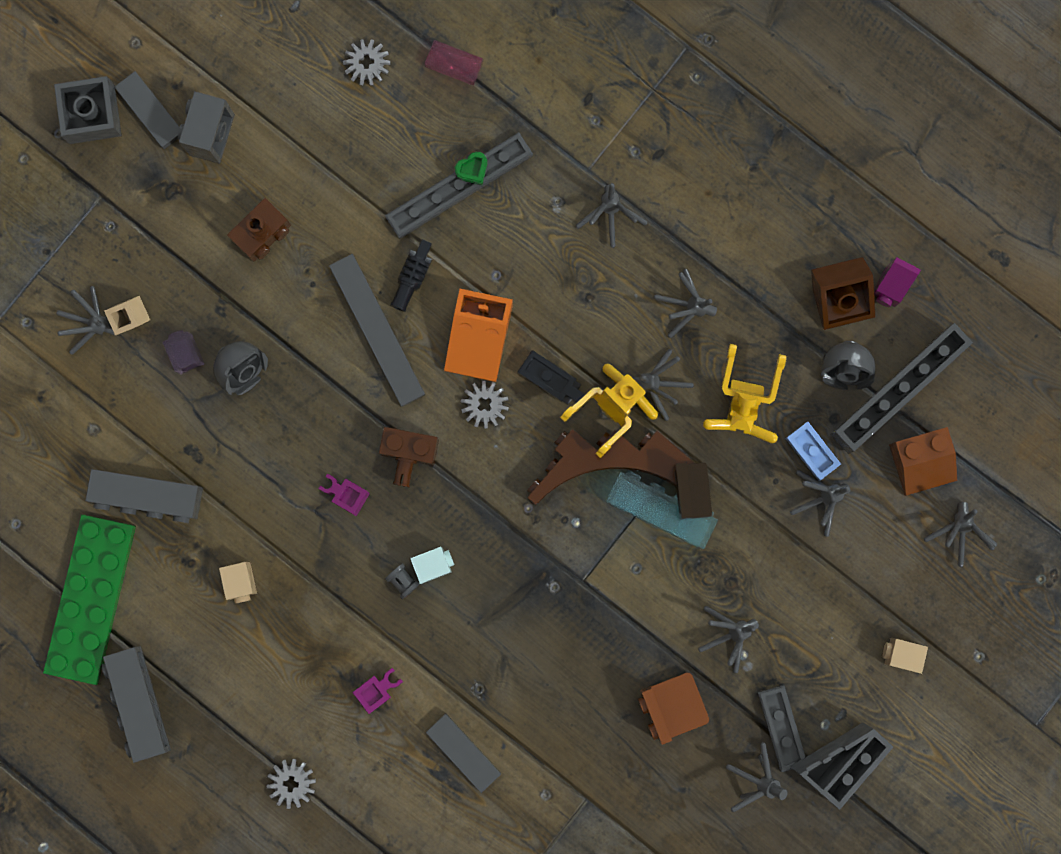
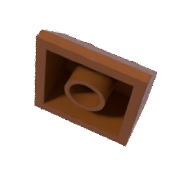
M948 427L889 444L905 496L957 481L956 452Z

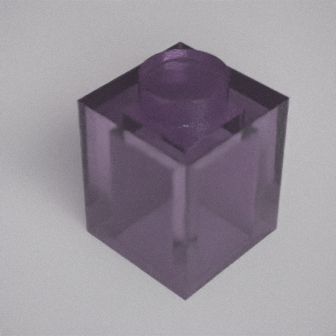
M176 331L168 336V340L163 341L174 371L181 375L205 364L193 335L188 331Z

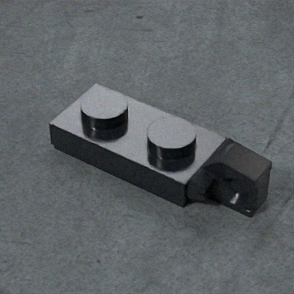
M533 350L517 372L567 405L571 400L577 403L586 395L578 390L581 384L577 382L576 378Z

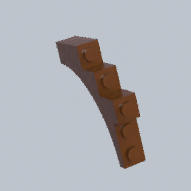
M572 429L569 434L564 431L554 442L557 445L555 452L562 458L559 461L555 458L547 466L545 471L548 474L542 481L538 478L527 490L530 493L527 498L536 506L547 494L566 481L586 473L607 469H626L651 474L676 487L674 465L679 463L694 464V462L658 431L653 436L648 432L638 444L642 447L640 451L621 436L599 458L595 454L598 450ZM616 430L611 435L606 432L596 443L599 449L617 433Z

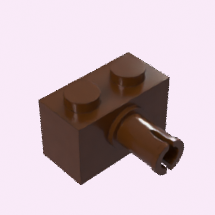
M264 198L227 236L255 262L257 259H263L270 252L271 249L269 247L276 240L281 241L290 231L288 228L291 224Z
M384 427L379 454L396 458L395 460L398 461L393 485L401 486L402 476L404 475L402 486L410 488L414 464L422 463L434 466L439 444L438 437Z

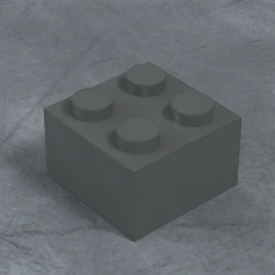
M107 76L54 84L60 133L69 144L122 136L115 85Z
M194 91L193 98L189 99L186 104L185 113L187 117L185 124H181L178 130L179 143L190 156L220 164L235 114L226 100Z

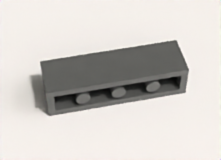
M91 469L85 501L94 503L93 508L109 511L111 505L120 507L121 513L136 515L137 510L147 511L146 517L162 519L163 514L173 515V521L189 523L190 518L198 519L203 487Z
M141 646L103 657L105 663H102V670L106 679H110L112 686L110 698L112 703L118 707L120 715L117 716V722L120 730L124 731L126 735L125 750L128 757H132L133 763L171 751Z

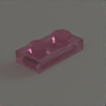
M434 40L425 61V67L471 85L475 84L483 64V58Z

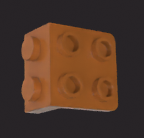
M690 673L681 674L640 690L642 698L638 699L643 714L649 713L652 721L648 725L653 740L659 739L662 745L671 742V738L706 725L709 722L707 711L694 678Z

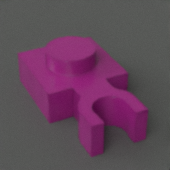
M327 474L326 478L332 481L331 488L325 489L320 486L318 489L328 495H335L331 502L357 516L370 493L347 479L340 485L338 480Z
M393 668L383 675L381 681H378L373 676L352 692L367 714H370L391 698L386 690L395 688L403 683L401 679L394 684L389 682V675L395 671Z

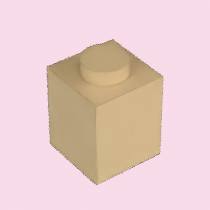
M140 296L104 310L115 335L138 327L150 320Z
M242 562L219 568L226 600L234 599L235 604L250 601V595L257 594L250 562Z
M890 638V642H886L882 657L885 659V665L922 674L928 647Z

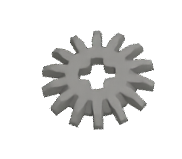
M362 39L360 40V48L354 43L351 45L355 51L354 53L345 52V55L351 58L344 60L343 65H350L345 70L346 74L354 73L350 80L354 82L359 77V85L363 86L364 80L368 79L371 86L374 85L373 78L376 77L379 82L383 80L379 75L381 72L388 74L389 71L383 68V66L390 65V61L384 60L383 57L389 55L388 51L379 52L383 47L381 43L374 48V40H370L369 45L365 46ZM365 55H369L370 60H374V64H370L369 69H364L363 64H359L360 60H364Z
M482 381V388L479 389L473 383L472 386L475 391L472 393L466 389L464 393L470 397L469 399H461V403L468 405V407L461 409L462 413L469 411L470 415L466 420L469 422L472 418L476 419L475 427H478L480 422H484V429H488L489 421H492L495 427L498 425L495 418L505 419V416L500 412L501 410L508 411L509 407L502 405V402L507 401L508 397H500L504 389L501 387L495 391L496 383L492 382L490 388H486V381ZM480 398L484 400L491 399L492 402L489 404L491 407L490 411L485 409L480 411L478 409L480 406L478 400Z
M292 759L291 766H288L286 760H283L282 769L277 765L273 767L277 773L276 776L268 774V778L274 780V784H267V788L275 789V792L269 796L271 799L277 795L280 797L277 802L278 806L285 800L287 809L291 808V802L293 801L297 808L301 807L299 801L301 798L306 802L310 800L305 795L307 792L314 794L315 790L309 788V784L316 783V779H308V775L313 773L312 769L307 772L303 770L306 765L305 762H302L300 767H297L296 759ZM290 776L294 777L295 782H299V786L294 787L293 792H289L288 787L283 785V782L289 780Z

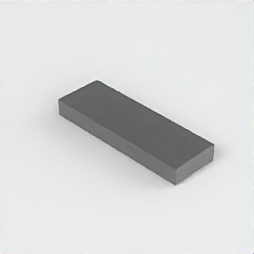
M136 71L115 86L116 90L163 149H166L178 139V124Z
M780 685L759 691L757 694L780 772L792 770L791 766L804 759L805 754L785 686Z
M447 713L426 731L428 736L481 793L501 775V772Z

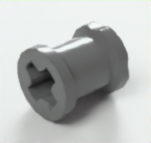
M403 563L385 578L387 582H391L401 593L400 598L402 600L420 585L419 581H414L408 574Z

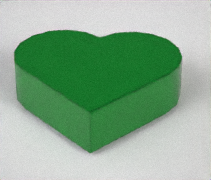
M473 152L468 156V159L459 160L455 165V174L458 179L483 186L488 163L486 156L481 152Z

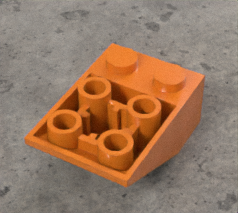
M465 289L459 290L444 371L493 382L497 381L513 308L512 299Z

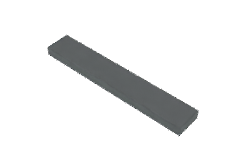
M519 132L484 153L488 163L483 186L458 179L454 172L386 214L385 217L398 238H403L531 158L533 153Z
M351 254L329 265L401 407L425 396L354 255Z

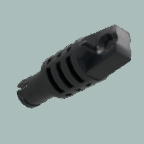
M422 239L417 252L410 250L397 279L399 287L390 304L391 307L406 312L414 291L420 289L432 259L427 257L432 243Z

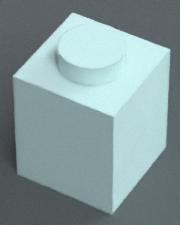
M442 547L410 558L420 584L451 573L450 567L454 565L449 550L444 552Z

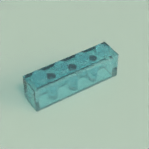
M629 470L625 474L619 473L605 501L606 503L701 550L705 548L718 522V519L713 517L714 512H712L711 517L679 520L677 494L673 498L664 493L666 490L664 487L653 482L649 486L640 481L641 476Z

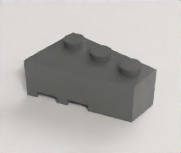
M863 722L792 765L791 768L840 810L891 751L893 746L875 729Z

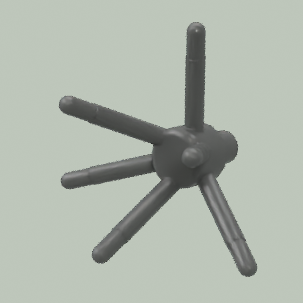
M611 183L604 187L605 194L601 197V205L577 223L576 228H581L587 222L593 225L604 211L608 214L610 247L614 248L615 213L620 210L634 223L638 221L642 225H647V221L620 203V197L615 193V185Z
M684 269L683 273L680 272L678 275L692 295L689 301L654 295L656 300L687 307V310L669 314V319L686 317L668 334V338H672L695 315L702 317L706 314L713 317L717 313V307L710 305L713 302L712 299L707 300L698 295L687 269Z
M94 286L90 287L94 310L76 290H71V294L91 315L89 319L60 310L56 312L58 316L87 324V327L57 332L58 336L88 332L69 351L71 355L79 350L95 333L102 335L103 332L115 335L110 323L107 322V317L101 316Z
M671 349L666 351L651 373H643L640 377H632L645 392L650 393L665 421H668L669 417L658 396L674 405L678 401L659 390V386L694 387L693 383L660 381L658 375L680 360L676 356L665 363L672 354Z
M797 470L796 474L806 480L802 482V485L820 490L821 497L792 509L790 514L795 515L822 502L829 505L821 521V526H825L824 536L828 537L835 505L843 500L844 495L850 493V486L847 483L840 486L837 484L826 486L802 471Z
M967 502L957 504L958 513L954 515L953 523L924 538V541L928 542L952 530L945 543L946 547H950L957 533L960 532L959 567L964 565L965 534L973 530L990 550H994L997 546V543L974 523L973 516L978 511L973 509L969 512Z
M705 606L704 610L720 620H710L708 624L710 626L729 628V633L699 647L698 651L703 652L732 638L736 645L727 664L732 666L734 663L733 672L738 673L743 641L751 637V632H754L759 627V624L755 619L747 622L740 620L735 623L710 607Z
M764 742L760 744L762 754L758 756L765 776L758 779L730 764L726 765L727 770L757 784L758 791L741 794L740 798L743 801L731 808L732 812H736L762 796L770 799L777 797L780 800H784L787 797V790L782 788L780 782L771 775L768 753Z

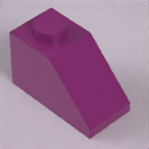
M896 257L885 267L874 288L876 301L885 307H896L902 301L921 270Z

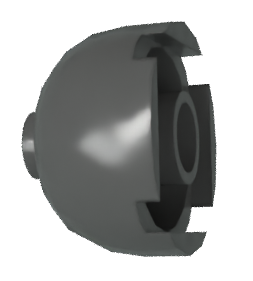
M244 341L233 342L218 351L213 365V373L219 385L228 394L232 395L235 392L237 395H242L251 390L261 380L257 375L262 369L266 371L268 358L265 353L251 343Z
M844 341L831 347L824 355L821 365L823 382L831 387L848 390L847 385H857V390L869 387L875 379V360L867 348L855 341Z

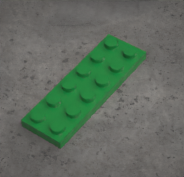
M81 514L43 674L93 685L99 684L102 663H104L103 657L106 655L136 526Z

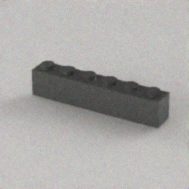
M953 323L830 435L848 454L854 452L973 342Z

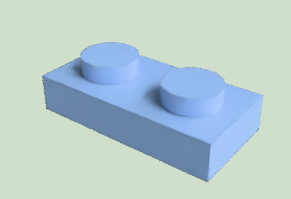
M806 422L786 438L818 481L841 465L809 422Z

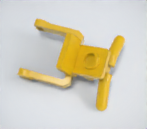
M730 344L721 386L725 395L733 396L727 419H706L703 422V427L707 430H730L735 432L736 429L743 430L744 434L755 436L769 443H775L778 440V436L771 431L754 425V421L757 420L758 407L761 402L771 404L776 399L781 373L786 363V355L779 354L769 396H764V387L761 385L731 380L730 388H728L737 345Z
M605 364L602 370L616 385L611 390L608 387L603 391L599 387L592 388L560 417L566 422L587 401L594 398L603 413L621 425L622 428L595 453L599 458L631 427L632 420L628 415L631 412L630 409L635 404L641 408L649 419L654 420L658 417V412L644 396L645 390L629 374L622 375L611 364Z

